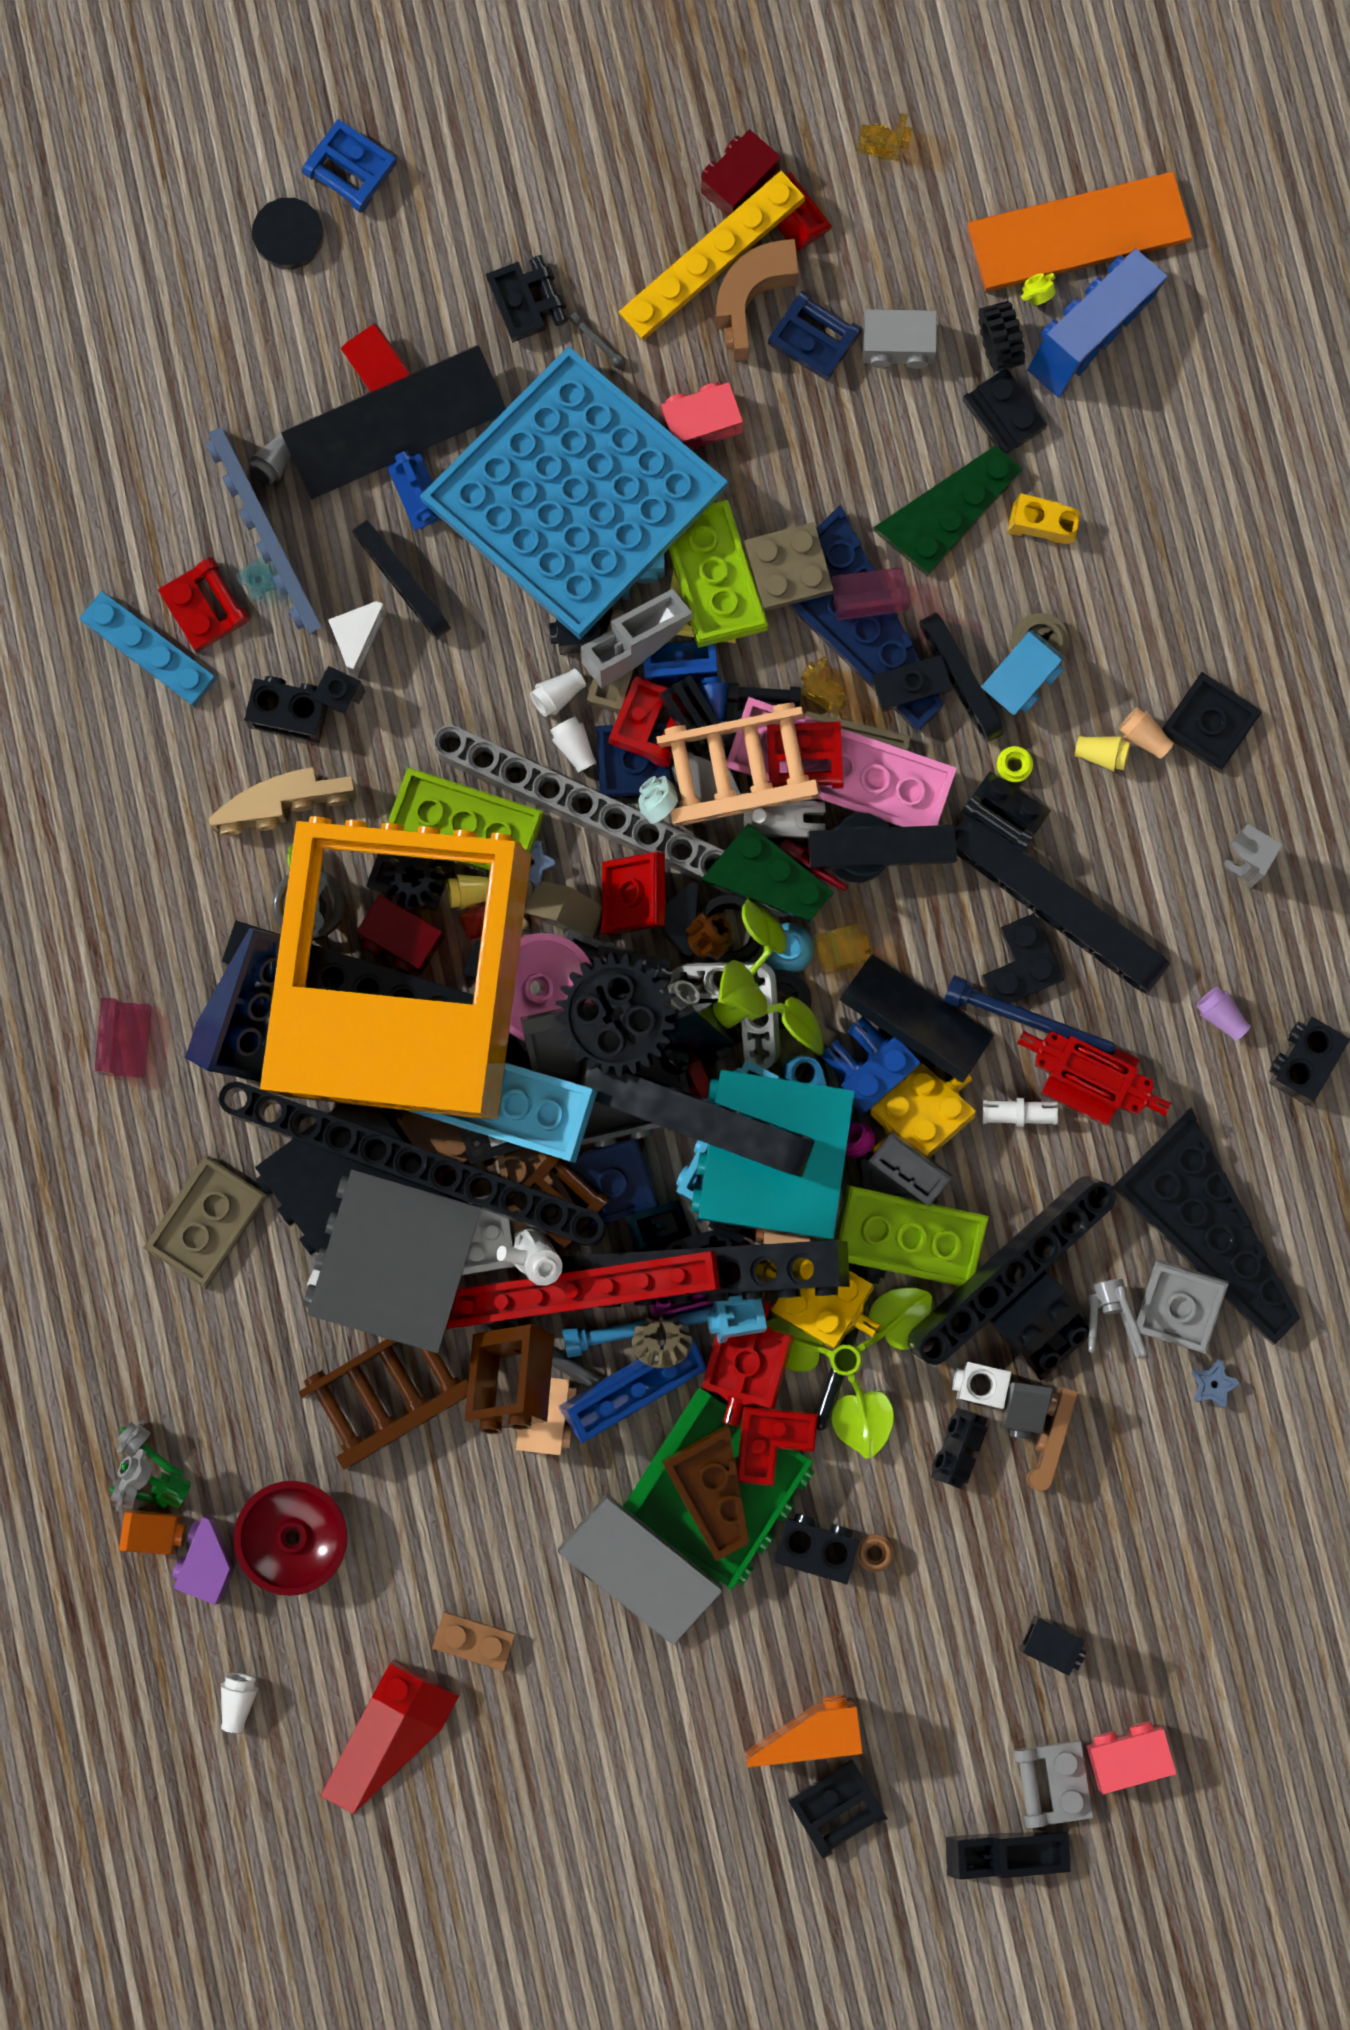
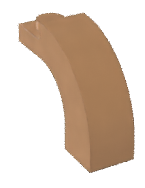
M795 239L769 242L753 248L740 257L726 273L717 297L716 329L724 328L726 350L733 349L734 361L748 360L749 343L745 314L752 300L762 292L770 289L797 286L799 272Z

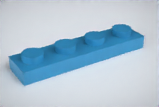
M102 591L79 618L84 625L194 708L217 680L214 675Z

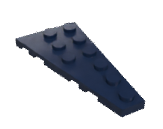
M840 504L816 528L833 586V594L788 605V607L874 690L871 680L872 675L920 660L913 648L911 639L905 633L896 610L873 566L870 565L861 547V543L856 533L853 532ZM935 696L895 708L894 710L918 733L943 708L944 703L940 696Z

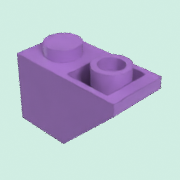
M203 1516L200 1522L194 1521L190 1528L186 1542L191 1543L186 1558L180 1556L175 1565L172 1578L177 1580L173 1588L217 1605L222 1601L235 1566L215 1518Z

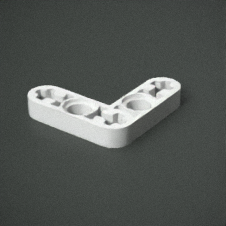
M740 962L749 970L755 964V962ZM728 963L682 964L673 970L669 985L679 981V978L684 976L686 972L689 979H699L704 976L703 983L693 984L700 994V999H718L719 988L715 986L713 976L716 971H723ZM764 963L757 971L758 976L765 979V983L760 985L759 989L766 997L767 1006L777 1004L776 977L772 968ZM778 1012L769 1013L768 1023L764 1026L755 1024L748 1017L741 1021L744 1058L763 1069H768L780 1057ZM769 1032V1035L762 1038V1047L764 1050L769 1051L770 1055L762 1061L761 1055L754 1052L761 1044L760 1035L753 1037L752 1033L762 1034Z

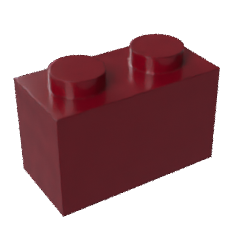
M750 129L742 137L739 135L734 137L725 149L726 154L718 162L715 160L710 162L701 174V194L727 217L780 171L781 156Z
M380 894L356 931L359 937L363 939L360 944L361 946L378 956L384 951L394 958L392 961L394 966L409 975L413 970L420 974L424 972L445 938L440 930L402 907L395 905Z

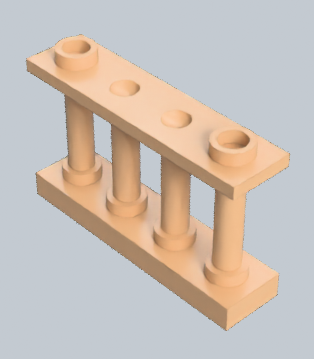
M784 703L773 706L772 713L690 730L686 729V725L664 729L665 735L656 737L657 744L662 748L671 746L681 801H678L679 807L673 808L671 811L672 823L679 827L752 812L758 808L767 809L821 798L818 782L816 779L809 781L808 775H804L794 724L795 720L806 718L803 708H795L794 703ZM779 724L790 778L787 779V785L773 788L772 783H768L758 728ZM743 731L754 786L750 787L751 793L737 795L736 790L731 788L722 735ZM707 739L717 793L714 794L715 800L701 803L700 798H696L686 743Z

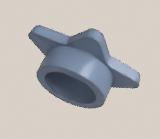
M536 840L531 852V859L535 861V864L530 866L529 880L535 886H540L542 876L546 870L556 865V861L544 855L542 841Z
M1217 1360L1209 1370L1194 1369L1192 1371L1198 1386L1194 1397L1195 1402L1211 1399L1220 1408H1225L1227 1405V1393L1237 1387L1239 1381L1225 1374L1223 1362ZM1212 1381L1217 1382L1218 1386L1216 1388H1212Z

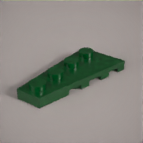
M995 445L874 526L873 531L928 577L1020 475L1023 468Z

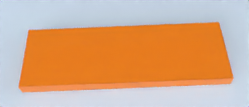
M1174 172L967 223L968 234L985 293L1025 283L1027 279L1039 273L1044 275L1053 273L1055 276L1115 261L1120 255L1126 258L1135 248L1144 254L1188 243L1192 239Z

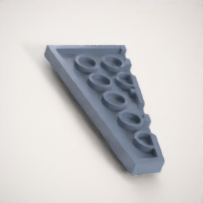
M222 427L209 432L211 441L205 443L215 464L222 461L228 473L222 479L231 497L239 495L245 507L239 510V513L248 530L256 529L261 539L260 542L256 543V546L265 564L270 561L273 562L278 574L272 578L282 597L289 594L295 606L289 609V612L298 630L305 627L309 634L321 628Z

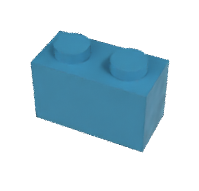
M1032 629L1023 637L981 688L1012 715H1016L1021 709L1027 713L1040 698L1036 693L1044 682L1051 685L1064 671V668L1059 664L1066 657Z

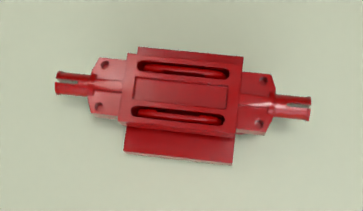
M1023 1030L1017 1042V1045L1037 1053L1035 1067L1049 1074L1040 1092L1041 1095L1057 1101L1059 1104L1104 1126L1109 1125L1115 1110L1123 1109L1133 1115H1137L1143 1108L1147 1107L1165 1117L1172 1102L1152 1094L1153 1080L1137 1073L1138 1068L1136 1067L1140 1059L1116 1048V1052L1113 1055H1109L1073 1036L1067 1039L1053 1031L1042 1040Z

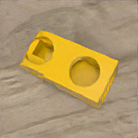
M1020 493L1012 506L1007 534L1017 536L1025 534L1056 543L1071 544L1076 540L1081 512L1075 508L1061 505L1062 503Z

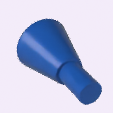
M721 676L701 678L698 688L719 722L723 723L729 683H722Z

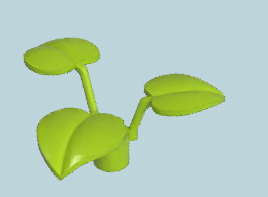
M747 899L742 906L743 923L752 938L764 946V951L750 970L736 960H732L725 966L720 982L719 998L713 1004L714 1014L723 1026L732 1028L746 1017L752 1021L755 1018H761L772 1012L782 1013L783 1024L792 1036L821 1056L824 1051L823 1036L819 1022L812 1010L794 997L786 999L785 1005L779 1003L767 1006L765 995L759 989L758 984L755 983L753 976L772 954V950L778 954L786 951L787 939L778 919L764 906Z
M899 1288L879 1296L870 1308L869 1318L881 1324L880 1331L874 1338H869L857 1347L841 1345L832 1351L822 1346L823 1343L779 1317L766 1321V1325L774 1331L794 1337L786 1368L795 1372L812 1371L818 1365L820 1353L830 1358L831 1366L835 1372L848 1376L856 1396L846 1395L838 1400L832 1412V1425L837 1436L845 1444L856 1450L866 1459L874 1457L886 1444L891 1434L894 1423V1410L889 1398L879 1390H872L863 1395L855 1373L863 1366L864 1358L862 1352L884 1336L891 1347L899 1350L909 1349L908 1337L910 1332L932 1312V1295L930 1292L922 1289Z

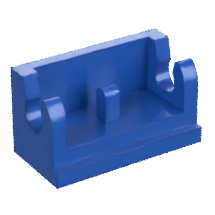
M696 641L665 644L643 662L645 680L658 685L678 683L689 675L696 682L700 681L701 678L716 677L718 674L715 644L699 648Z

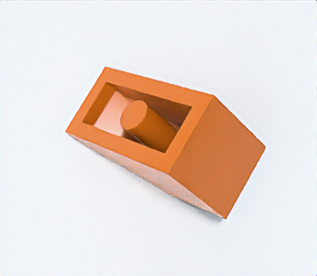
M145 1510L124 1512L119 1551L168 1555L177 1553V1547H183L186 1536V1525L181 1524L182 1515Z

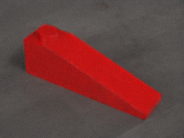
M396 1660L390 1662L320 1796L354 1814L442 1730L460 1695Z

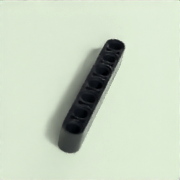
M965 816L956 827L957 856L1132 987L1144 994H1149L1170 966V963L1164 956L1025 852L1022 853L1016 849L1014 844L974 816L971 818Z
M586 1057L582 1060L575 1084L598 1090L595 1098L596 1102L787 1174L803 1177L815 1143L814 1139L643 1075L633 1074L629 1070H626L625 1075L617 1076L613 1066L608 1075H602L601 1064H598L593 1070H588L589 1058Z
M1090 1176L1077 1179L980 1267L974 1275L967 1279L963 1285L957 1288L913 1328L908 1337L910 1351L927 1364L938 1365L946 1361L1112 1209L1116 1200L1113 1187ZM1097 1187V1198L1092 1203H1089V1193ZM1070 1212V1223L1062 1228V1217ZM1043 1237L1044 1245L1040 1251L1035 1253L1034 1244L1037 1239ZM1016 1262V1272L1007 1278L1006 1271L1008 1266ZM989 1287L990 1293L988 1298L983 1302H979L980 1292L982 1289ZM958 1312H962L960 1324L956 1327H951L953 1316ZM935 1337L934 1347L930 1351L924 1352L925 1342L929 1338Z

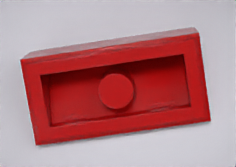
M789 172L785 175L804 195L805 202L781 221L777 227L787 240L795 239L796 251H799L828 232L832 226L794 175Z
M372 324L341 347L342 352L370 392L411 374L377 324Z

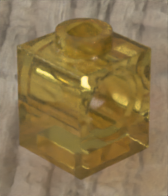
M858 924L815 934L813 938L822 975L864 965L867 960L866 954L871 953L866 932H859Z

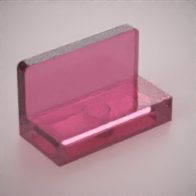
M900 567L838 575L831 578L837 620L909 610L911 604L909 587L906 588L903 569Z
M101 998L95 1072L108 1076L145 1077L151 1018L150 1005L121 1003L114 998Z

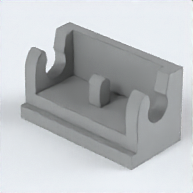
M1247 824L1230 844V847L1236 851L1237 856L1245 862L1244 865L1237 866L1230 860H1226L1224 865L1228 871L1245 880L1246 886L1252 888L1265 876L1283 844Z

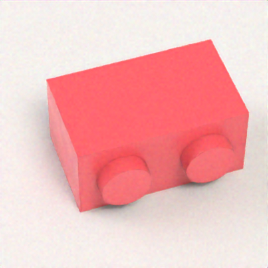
M719 382L709 383L701 387L700 392L688 396L685 393L676 394L666 399V403L661 404V417L665 428L691 450L742 433L743 420L729 382L722 385Z
M1148 1721L1130 1726L1131 1733L1116 1736L1115 1731L1093 1737L1094 1743L1087 1744L1086 1749L1097 1788L1102 1794L1176 1775L1165 1731L1159 1725L1153 1726L1152 1722Z

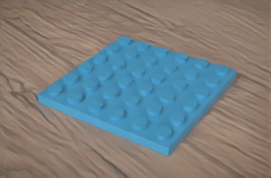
M568 346L420 495V499L429 509L569 631L581 639L728 488V481Z

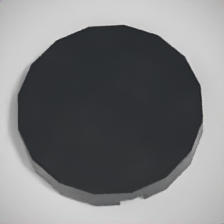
M279 198L267 203L257 213L252 224V239L259 255L280 269H297L309 264L323 244L324 229L317 211L307 202L297 198Z

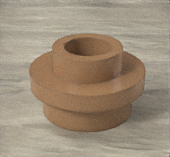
M869 1534L859 1542L856 1553L857 1561L867 1571H883L892 1562L893 1547L884 1536ZM871 1546H878L881 1549L879 1559H869L867 1551Z

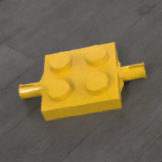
M921 1064L873 1106L870 1115L884 1127L887 1136L894 1130L930 1158L975 1118L976 1110L964 1101L958 1093L968 1083L972 1082V1078L969 1074L963 1083L954 1077L946 1082L935 1075L927 1066ZM885 1138L873 1147L874 1152L885 1140Z
M809 1259L805 1260L800 1267L801 1276L808 1280L814 1272V1266ZM771 1262L769 1265L771 1269L767 1268L765 1275L774 1279L777 1274V1268ZM849 1271L850 1287L838 1288V1295L815 1296V1289L801 1290V1297L778 1298L771 1310L777 1317L833 1350L839 1347L845 1335L855 1327L872 1338L877 1335L876 1331L879 1332L881 1328L880 1323L878 1324L863 1315L865 1302L872 1293L874 1285Z

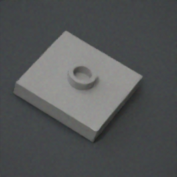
M1156 1259L1136 1320L1140 1333L1206 1354L1228 1287V1281Z

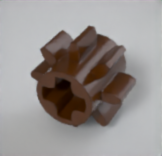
M702 912L692 921V925L686 929V932L690 934L688 937L690 949L696 955L703 958L711 954L717 960L728 951L727 948L734 942L730 938L732 935L731 925L721 915L715 914L709 918L705 912Z

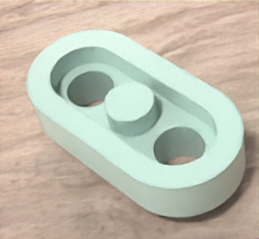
M653 776L644 782L639 789L641 793L638 799L640 812L651 824H655L666 817L678 802L676 788L666 776L659 777L658 779L656 776Z

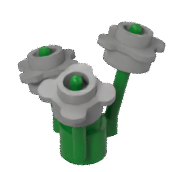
M144 1419L137 1426L130 1422L127 1427H121V1434L117 1437L121 1445L116 1452L119 1454L124 1450L130 1456H127L119 1466L118 1476L121 1479L116 1478L114 1486H111L109 1489L112 1493L110 1501L117 1502L116 1512H119L121 1507L132 1509L135 1499L153 1503L163 1509L167 1504L177 1509L183 1503L191 1486L190 1481L182 1478L184 1471L172 1466L145 1443L151 1433L143 1427V1424L146 1422ZM147 1455L167 1474L161 1472L158 1477L151 1475L152 1463L145 1460V1456ZM146 1483L153 1485L151 1492L156 1495L137 1490L143 1488Z

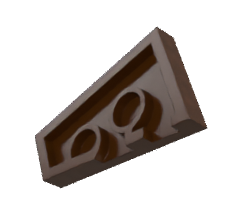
M727 1424L662 1460L666 1471L716 1561L749 1544L730 1428Z

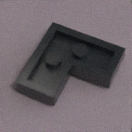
M1034 913L999 929L1014 962L981 976L989 996L1010 1004L1064 980Z

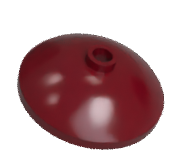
M283 1481L261 1489L246 1502L238 1515L233 1540L237 1561L243 1572L254 1584L273 1594L295 1596L311 1592L331 1579L344 1559L348 1534L343 1513L330 1495L319 1487L306 1482ZM296 1530L300 1533V1541L297 1544H292L288 1541L287 1535L289 1531Z

